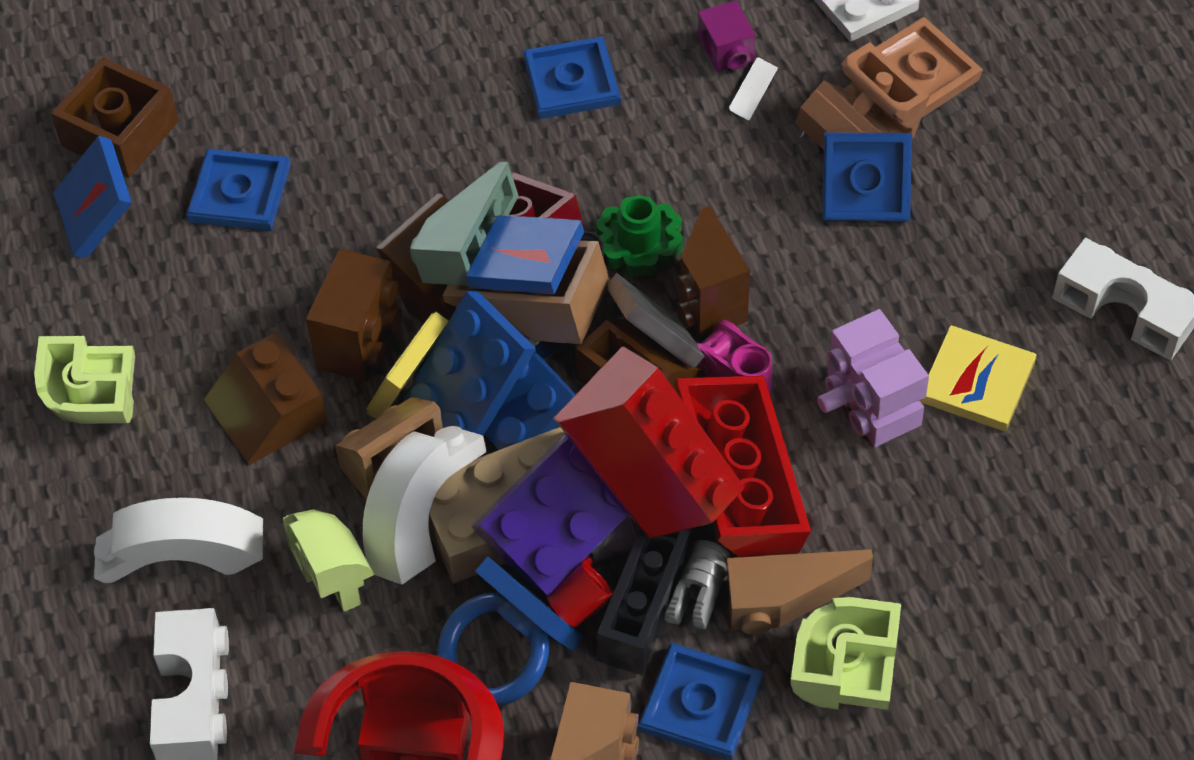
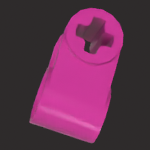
M728 320L719 321L714 327V333L702 343H696L705 356L699 362V365L705 368V375L708 377L764 375L769 393L771 392L772 357L770 352L743 334L733 323Z

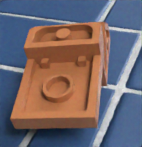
M922 17L875 47L869 42L848 55L841 63L843 66L841 70L851 80V84L843 89L838 84L834 85L823 81L801 106L795 124L822 149L824 132L912 133V138H914L921 118L979 81L983 69L930 21Z

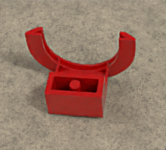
M411 651L386 652L368 656L346 665L332 674L317 688L303 711L294 748V754L325 757L333 720L346 699L359 688H361L365 706L358 741L362 760H463L470 719L472 731L467 760H501L504 745V726L500 709L493 695L484 683L466 668L443 657L428 653Z

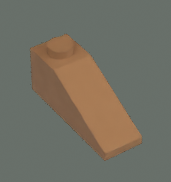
M872 549L727 558L726 582L731 630H742L750 635L764 634L771 628H779L870 580L873 561Z

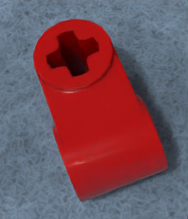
M589 556L546 596L554 611L572 627H577L584 620L591 619L610 602L616 586L610 588L603 577L591 566L593 560Z

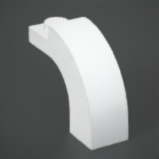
M457 426L442 428L435 433L434 437L413 431L404 437L388 454L371 485L363 517V546L366 560L374 575L402 585L436 562L428 527L432 502L441 485L451 475L487 452L483 435L462 430Z
M165 498L125 507L113 513L112 529L96 537L94 579L103 583H113L145 565L168 560L196 562L225 575L236 574L263 559V518L231 504L198 498Z

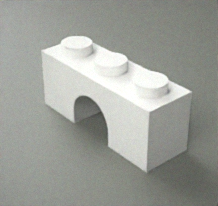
M1086 237L1058 273L1052 299L1092 319L1101 306L1107 303L1120 302L1129 305L1138 313L1131 340L1170 361L1194 329V294L1191 291L1168 282L1155 275L1150 269L1138 266L1114 253L1110 248L1099 245Z
M214 608L155 612L154 658L161 676L183 675L192 679L188 688L180 695L167 699H152L150 746L156 760H217L218 744H223L227 741L226 717L224 713H218L219 699H227L228 696L227 673L225 669H220V656L228 655L229 637L227 626H219Z

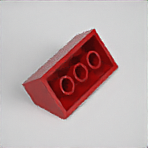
M623 346L553 418L644 535L649 538L713 523L745 488L661 370Z
M764 375L677 378L674 383L677 394L745 487L713 522L718 542L738 557L799 554L811 533V529Z

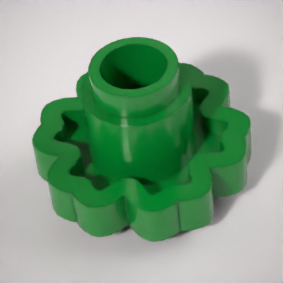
M648 196L626 197L622 200L620 208H605L602 217L596 222V235L603 242L606 266L610 269L624 267L625 273L630 277L655 275L659 265L672 266L675 264L677 256L683 250L681 217L674 213L673 208L669 204H659L656 206L654 201Z

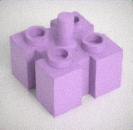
M878 309L832 330L830 351L827 353L829 361L828 377L825 378L828 392L817 398L820 409L824 413H828L840 406H849L852 410L849 411V420L854 431L859 436L866 435L874 447L921 426L924 406L920 400L926 397L929 375L910 349L904 350L900 345L899 334L883 312Z

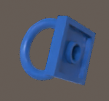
M487 556L475 572L498 592L477 595L462 603L450 615L440 633L437 656L458 664L457 644L463 630L476 617L488 612L497 611L512 626L529 638L530 642L528 660L520 674L506 685L488 688L498 707H502L524 697L540 680L549 656L548 635L571 651L584 640L585 636L575 627L567 624L553 608L518 578Z

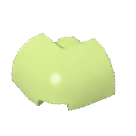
M39 336L34 371L37 394L46 407L64 421L80 424L130 423L134 403L132 397L135 364L133 346H87L85 336Z
M314 509L283 517L288 545L307 583L313 582L321 599L334 593L344 612L361 605L358 588L364 586L363 580L373 576L374 573L351 531L335 515Z
M854 597L833 598L832 603L816 609L807 619L803 618L797 633L790 684L793 692L804 701L818 707L838 709L839 703L888 710L901 604Z

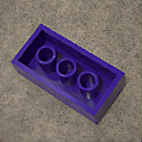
M565 434L471 527L537 596H548L629 514Z

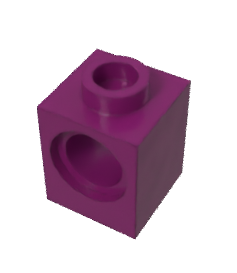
M737 0L698 12V39L716 72L728 68L733 70L740 69L748 62L755 60L756 34Z

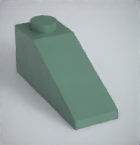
M508 162L497 163L426 219L418 236L413 239L410 248L411 259L417 266L422 283L469 286L466 275L497 215L508 216L518 198Z

